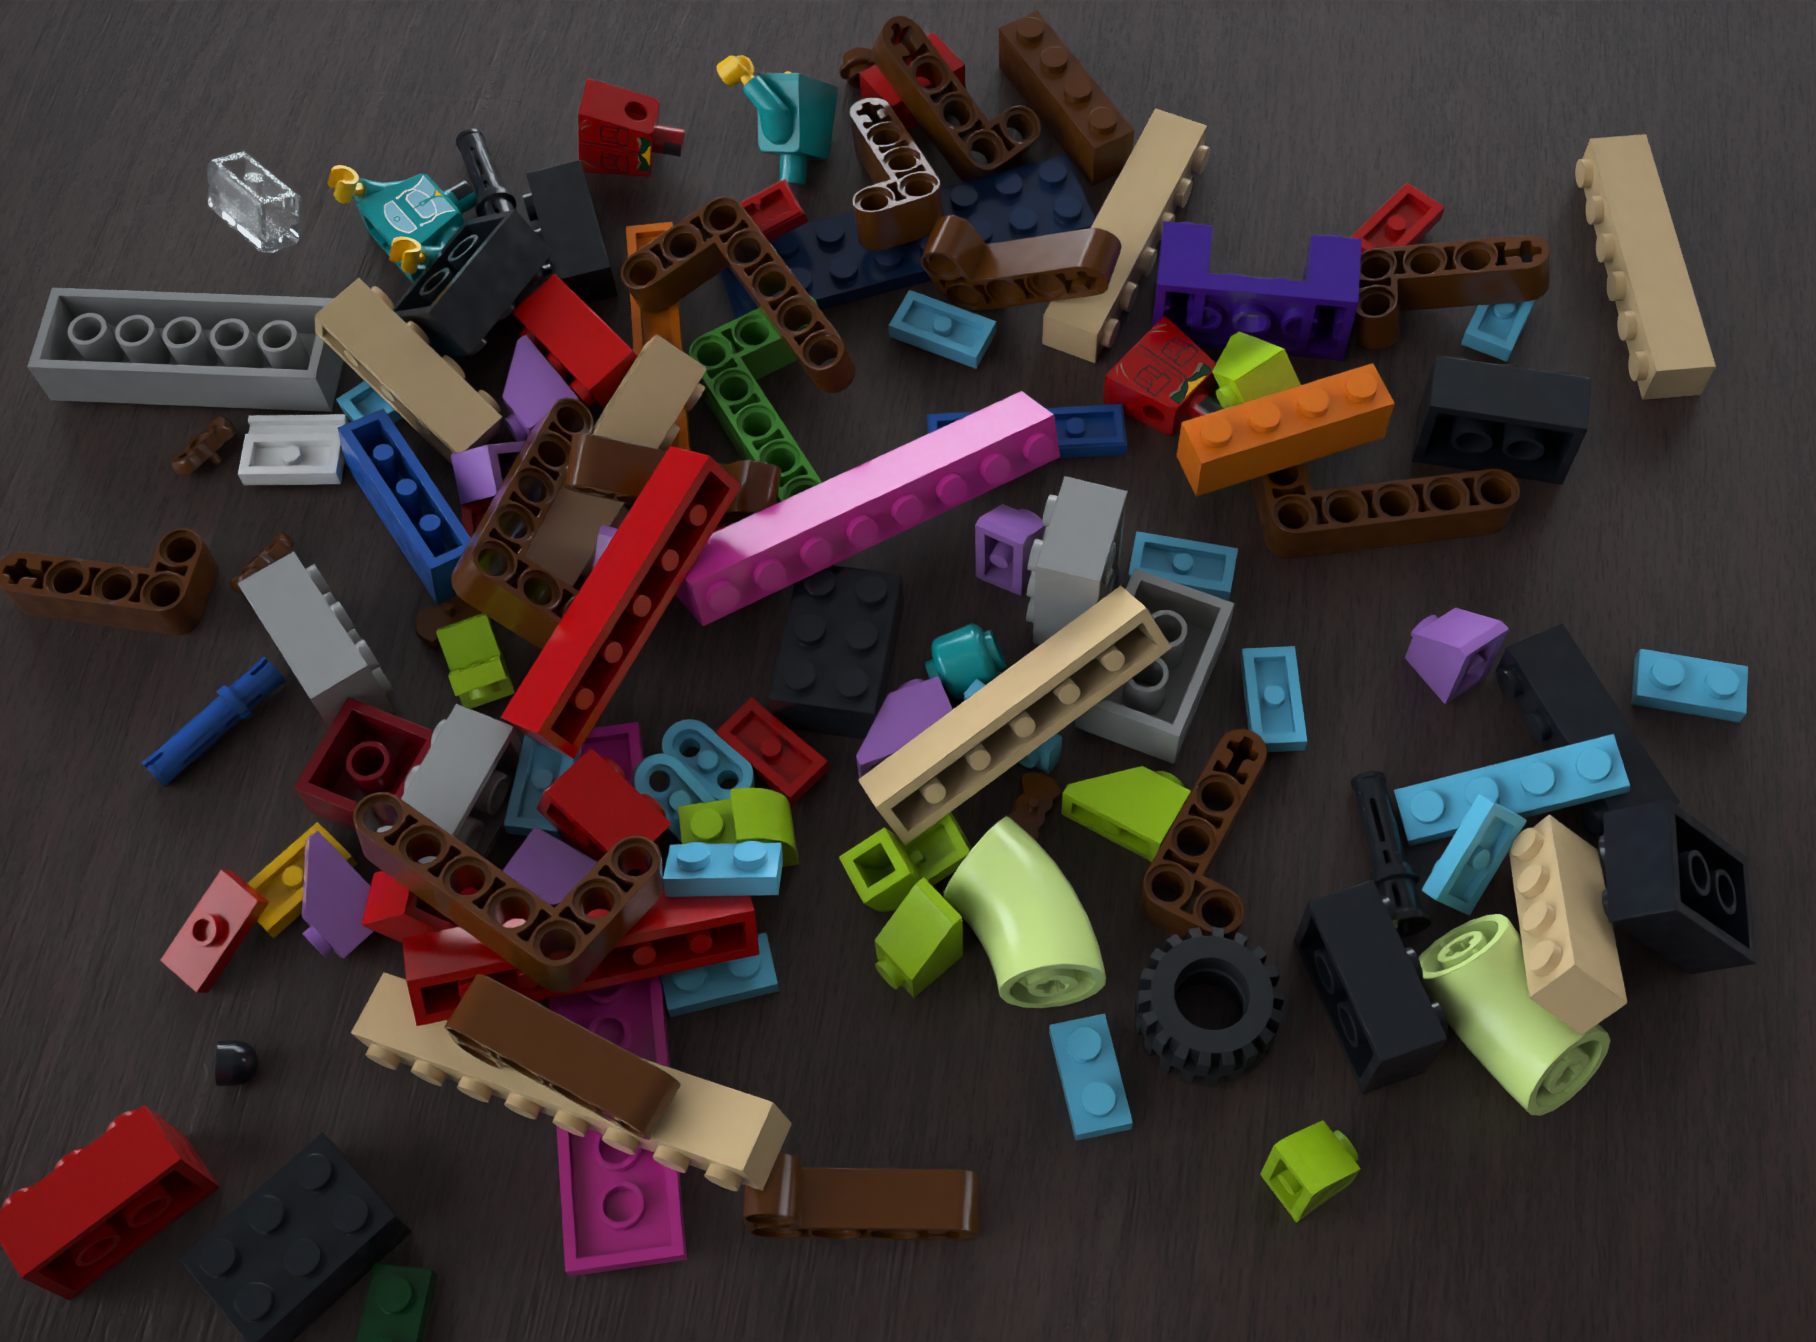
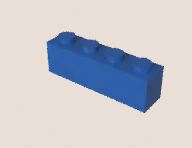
M384 408L337 427L345 465L435 603L439 604L456 596L457 594L451 582L452 572L471 538Z

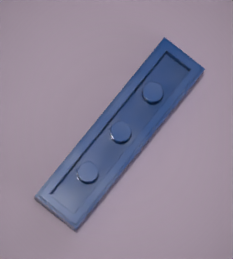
M1123 404L1045 408L1054 415L1060 458L1126 455L1127 438ZM975 412L927 414L928 434Z

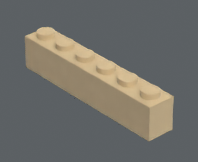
M1155 108L1091 228H1100L1114 234L1122 245L1108 290L1097 296L1051 301L1043 315L1042 344L1096 363L1104 346L1112 347L1120 328V320L1118 318L1123 310L1130 312L1138 294L1139 285L1137 282L1140 276L1148 277L1154 266L1157 256V249L1155 248L1159 240L1162 239L1163 221L1175 222V215L1173 213L1177 206L1185 207L1193 186L1191 179L1194 173L1202 174L1210 155V147L1205 146L1207 125Z
M1647 135L1592 138L1589 140L1583 159L1577 161L1575 177L1578 187L1584 188L1587 199V222L1589 225H1594L1596 231V254L1600 263L1604 262L1608 275L1607 295L1610 301H1615L1618 310V334L1622 341L1626 340L1630 353L1628 363L1630 377L1633 381L1638 382L1642 400L1701 395L1716 365Z
M656 334L642 348L590 434L666 451L680 430V427L675 425L674 422L681 410L684 408L689 412L705 389V386L700 384L699 381L707 368ZM564 481L525 556L573 587L580 574L587 578L593 570L597 537L601 526L605 525L618 529L629 510L623 507V502L568 490L564 487Z
M1120 585L858 779L879 813L902 843L907 845L1172 647L1147 608Z

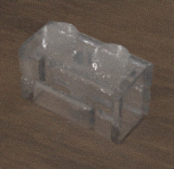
M243 151L212 159L207 164V183L211 185L207 188L208 207L227 222L228 226L235 229L253 244L255 249L264 253L279 251L281 248L297 244L301 240V221L297 219L301 216V197L258 161Z

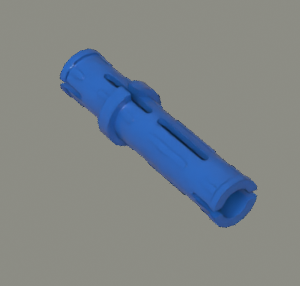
M262 656L258 662L229 687L223 685L216 692L219 696L210 705L191 719L162 747L141 763L167 787L186 767L215 744L229 729L233 728L241 720L248 721L253 716L251 711L271 692L285 683L286 679L270 661Z

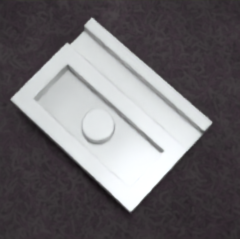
M346 414L249 416V434H245L238 476L243 485L341 484L345 460L337 427L349 423Z

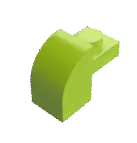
M482 613L438 628L436 634L450 669L448 677L455 696L459 695L463 707L471 709L515 693L489 616Z
M763 788L730 789V799L678 807L682 844L690 842L731 844L746 841L781 843L783 854L782 867L799 864L790 804L788 799L779 792Z
M950 812L907 845H904L896 834L884 827L839 856V859L863 903L874 910L886 912L897 910L913 886L923 877L937 890L935 884L954 873L972 850V847L952 812Z

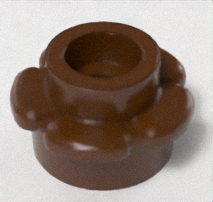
M857 47L847 51L843 56V65L839 68L840 77L846 79L847 83L854 88L861 89L859 73L875 65L872 49Z

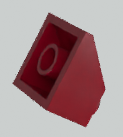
M348 697L295 784L294 790L312 814L356 831L353 813L359 801L377 792L391 793L401 799L404 794V785L408 774L413 767L421 765L431 748V738L434 731Z

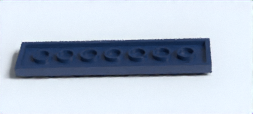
M1067 155L995 173L984 179H973L941 188L944 215H954L968 221L986 244L1091 228L1095 221L1093 212ZM854 211L803 224L770 242L806 292L816 300L820 310L932 280L921 265V257L930 236L886 250L871 251L859 244ZM729 267L719 273L734 320L758 309V306ZM782 291L775 293L772 297L779 295Z

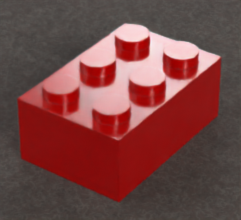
M143 1105L137 1110L125 1112L109 1124L107 1132L86 1148H79L66 1154L57 1162L55 1170L34 1186L22 1188L10 1195L4 1201L0 1210V1244L21 1278L66 1300H71L220 1187L186 1136L146 1105Z

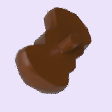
M223 416L212 421L207 430L198 434L189 442L185 451L172 457L170 463L175 472L179 475H188L208 458L214 465L221 462L222 458L216 453V450L234 436L236 429L233 423Z
M279 533L269 545L263 547L240 570L242 573L230 580L231 588L236 593L242 595L243 592L237 583L286 555L295 544L292 538L286 533Z
M460 597L453 598L450 602L438 604L432 609H422L419 611L416 618V635L425 645L434 649L439 648L441 645L436 634L438 628L482 614V612Z
M1030 772L1020 777L1019 784L1022 795L1018 796L1015 800L1014 812L1006 816L1014 820L1038 843L1040 832L1044 828L1045 818L1051 814L1053 804L1061 798L1062 791L1058 783L1046 773Z

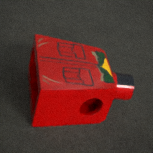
M587 78L578 113L579 160H581L584 172L647 177L652 173L656 153L676 157L682 156L685 129L659 125L660 102L656 98Z
M1165 316L1105 375L1103 403L1105 405L1123 404L1124 415L1166 435L1176 434L1181 428V423L1189 420L1191 417L1196 418L1224 409L1219 400L1212 395L1216 385V379L1212 371L1216 363Z

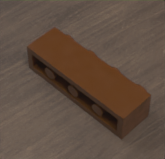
M1037 10L1000 27V69L1092 186L1121 173L1133 151L1135 130Z

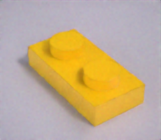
M318 822L247 883L269 902L257 922L273 939L302 914L306 839L310 835L319 831L352 867L357 865L352 855Z

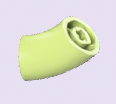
M1005 816L985 833L962 861L950 879L943 898L963 917L982 943L996 977L999 995L1004 1001L1025 1008H1049L1082 1001L1098 993L1106 983V974L1100 948L1088 915L1073 887L1054 860L1031 835L1010 817Z
M1494 914L1470 920L1436 940L1419 956L1418 959L1423 971L1421 983L1430 1001L1436 1000L1439 1003L1447 1023L1487 1071L1530 1115L1541 1116L1554 1111L1582 1089L1599 1069L1608 1052L1610 1044L1608 1033L1597 1024L1581 1035L1529 998L1521 937L1507 917L1501 914Z

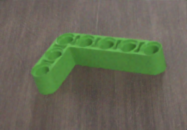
M760 309L751 311L695 339L690 346L689 356L707 368L699 381L700 384L705 386L702 397L743 460L765 462L776 465L781 470H789L781 473L777 503L822 483L756 382V380L797 361ZM809 324L800 326L796 331L805 329ZM757 434H765V435H762V436H759V437H753L754 435H757Z

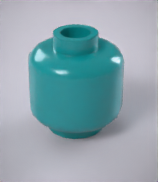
M974 623L967 624L934 639L931 645L933 659L925 662L929 678L932 679L939 676L943 688L956 700H964L963 694L976 679L987 685L1001 674L1000 670L1007 668L1004 655L993 631L990 629L984 632L981 627Z

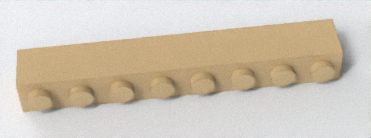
M383 972L351 1032L352 1035L369 1047L365 1055L384 1067L396 1070L399 1063L412 1066L411 1072L414 1075L434 1085L442 1086L445 1079L459 1083L457 1086L458 1090L482 1102L488 1103L492 1095L505 1099L504 1105L507 1108L535 1120L539 1112L553 1116L552 1122L556 1126L577 1136L585 1137L588 1129L604 1135L602 1140L606 1144L628 1154L634 1155L638 1147L654 1152L653 1159L678 1172L686 1173L689 1165L706 1171L704 1176L709 1181L732 1191H738L741 1183L763 1191L792 1124L774 1102L646 1060L673 1076L680 1082L681 1086L651 1139L640 1138L506 1065H503L501 1069H497L470 1055L460 1048L445 1030L444 1026L448 1020L416 1026L406 979Z

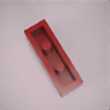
M553 274L512 311L524 326L518 334L521 337L526 335L540 352L545 349L549 353L545 357L546 360L563 380L569 375L574 379L569 386L588 407L597 402L604 410L636 360L637 355L556 274Z

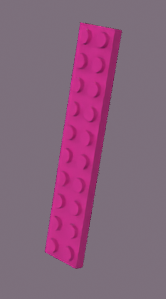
M633 722L593 728L582 745L580 757L592 748L601 757L611 758L621 767L625 773L626 781L631 785L633 770L644 759L639 723ZM562 834L560 841L581 852ZM633 869L626 875L640 876L648 871ZM661 975L549 999V1009L642 1059L670 1068L665 999ZM556 1126L564 1259L567 1275L572 1277L687 1260L680 1172L653 1159L654 1152L638 1147L634 1155L628 1154L606 1144L602 1140L604 1135L588 1129L585 1137H581Z

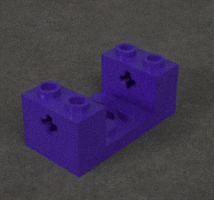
M1163 221L1152 328L1165 316L1199 348L1224 350L1230 337L1240 331L1284 348L1288 356L1344 360L1359 300L1362 238L1312 234L1302 281H1295L1287 278L1272 279L1241 276L1235 273H1208L1213 226L1191 222Z

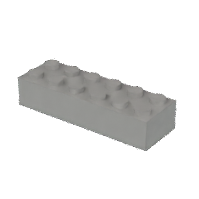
M52 288L27 367L50 400L332 412L344 360L315 333V314L334 298Z

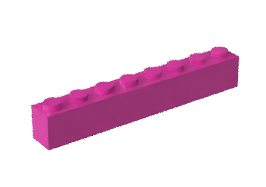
M1020 391L712 533L677 590L676 596L700 624L705 626L1060 458L1054 415Z

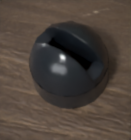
M238 1040L218 1041L215 1056L216 1085L237 1086L247 1083L255 1076L259 1067L258 1056L254 1048L248 1043Z

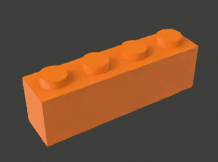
M1371 363L1181 423L1177 458L1195 496H1200L1384 438L1395 403L1376 367Z

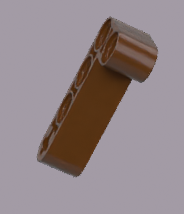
M894 16L883 25L872 49V57L876 66L963 182L973 179H984L995 173L1002 172L1026 154L1039 137L1041 131L1040 120L1032 109L1025 106H1013L991 121H988L926 34L913 19L906 16ZM916 77L928 79L933 89L922 87ZM944 114L955 116L961 127L950 125L945 120ZM1007 128L1016 129L1021 134L1023 140L1014 139L1009 135ZM971 151L982 153L986 157L988 165L978 163L973 158Z
M866 98L856 102L849 111L855 152L875 183L859 190L852 199L859 244L871 251H881L930 236L936 220L944 216L938 176L888 102L880 98Z
M944 215L939 217L934 224L921 257V265L950 303L967 311H982L1103 294L1108 290L1122 245L1114 234L1100 228H1088L986 244L968 221L958 216Z
M1521 235L1382 247L1362 252L1359 300L1354 318L1357 341L1362 347L1369 350H1382L1394 345L1400 336L1401 311L1537 300L1548 291L1550 284V249L1548 243L1537 236Z
M574 434L571 441L564 487L573 492L633 505L667 451L604 436ZM750 460L736 461L728 465L718 463L742 485L719 524L731 525L777 504L781 477L780 467Z
M186 527L171 530L161 538L149 568L32 552H16L8 555L0 562V588L22 613L30 616L168 635H183L195 629L202 620L218 576L219 567L201 536L195 530Z
M1234 729L1222 737L1146 871L1140 896L1142 914L1153 925L1172 935L1177 934L1182 940L1186 939L1188 929L1198 927L1201 929L1202 936H1210L1212 926L1206 923L1202 917L1210 912L1220 913L1228 919L1230 925L1224 927V938L1234 940L1236 934L1239 933L1244 917V906L1241 899L1229 888L1207 877L1259 784L1267 756V749L1261 736L1254 731ZM1238 759L1244 760L1237 771L1236 778L1229 775L1231 764L1234 765ZM1208 799H1217L1225 803L1228 809L1213 811L1207 808L1203 802ZM1191 842L1200 846L1204 853L1199 856H1189L1180 851L1178 846ZM1159 887L1172 888L1178 893L1180 898L1173 902H1165L1158 899L1154 895L1153 890Z
M482 974L476 975L444 1026L445 1030L460 1048L480 1061L497 1069H501L503 1065H506L624 1130L646 1140L651 1139L681 1086L678 1080L657 1066Z
M779 1153L763 1191L747 1185L744 1186L743 1221L750 1234L766 1238L972 1240L980 1236V1175L972 1171L956 1169L802 1167L798 1157Z

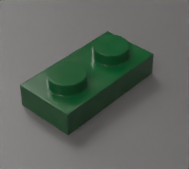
M375 1262L356 1342H423L438 1274L430 1269Z

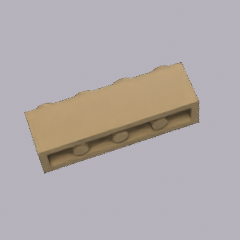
M360 278L356 279L315 314V333L452 466V454L487 444L499 433L502 416L499 414L501 410L496 401L483 390L476 392L464 380L465 374L452 358L447 355L441 358L428 345L430 343L429 338L416 323L412 321L405 323L393 311L394 305L381 289L376 286L370 289Z
M1549 814L1533 828H1527L1520 832L1509 850L1528 992L1531 1000L1583 1035L1628 1002L1613 925L1608 922L1602 905V892L1605 889L1598 850Z

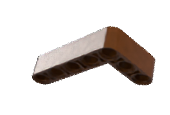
M721 196L710 200L625 260L621 268L622 281L638 306L649 313H659L668 309L729 267L810 379L821 391L838 393L845 390L853 382L856 368L841 337L740 202L735 198ZM782 291L779 295L772 297L775 293ZM809 324L805 329L796 331L800 326ZM836 358L832 363L821 366L826 360Z
M568 397L558 399L532 429L451 576L452 587L461 599L541 650L545 647L579 592L525 556L566 479L572 436L574 434H590L593 428V417L589 409L582 402Z
M1305 463L1251 479L1265 543L1274 555L1285 559L1494 534L1507 526L1520 495V485L1517 479L1509 472L1501 469H1486L1312 491ZM1275 481L1283 482V483H1286L1287 485H1278V484H1276V483H1274V482H1275ZM1487 500H1492L1497 504L1490 503ZM1436 506H1442L1447 510L1439 509ZM1385 512H1392L1398 516H1390ZM1334 518L1345 519L1348 523H1341ZM1283 524H1292L1297 526L1298 529H1290Z
M377 792L360 800L354 808L353 821L364 856L371 863L539 985L552 992L564 993L574 990L582 984L657 902L663 891L662 858L659 847L652 840L644 836H629L614 844L554 908L398 796L386 792ZM393 826L384 832H374L380 827ZM424 857H437L433 861L425 864L416 863ZM633 869H643L648 871L640 876H629L625 874L629 870ZM470 887L481 888V890L472 895L459 894L464 889ZM596 909L610 911L606 916L600 918L587 916L588 913ZM515 918L526 920L525 923L514 928L503 926L507 921ZM559 950L572 953L566 959L559 961L547 958L550 954Z

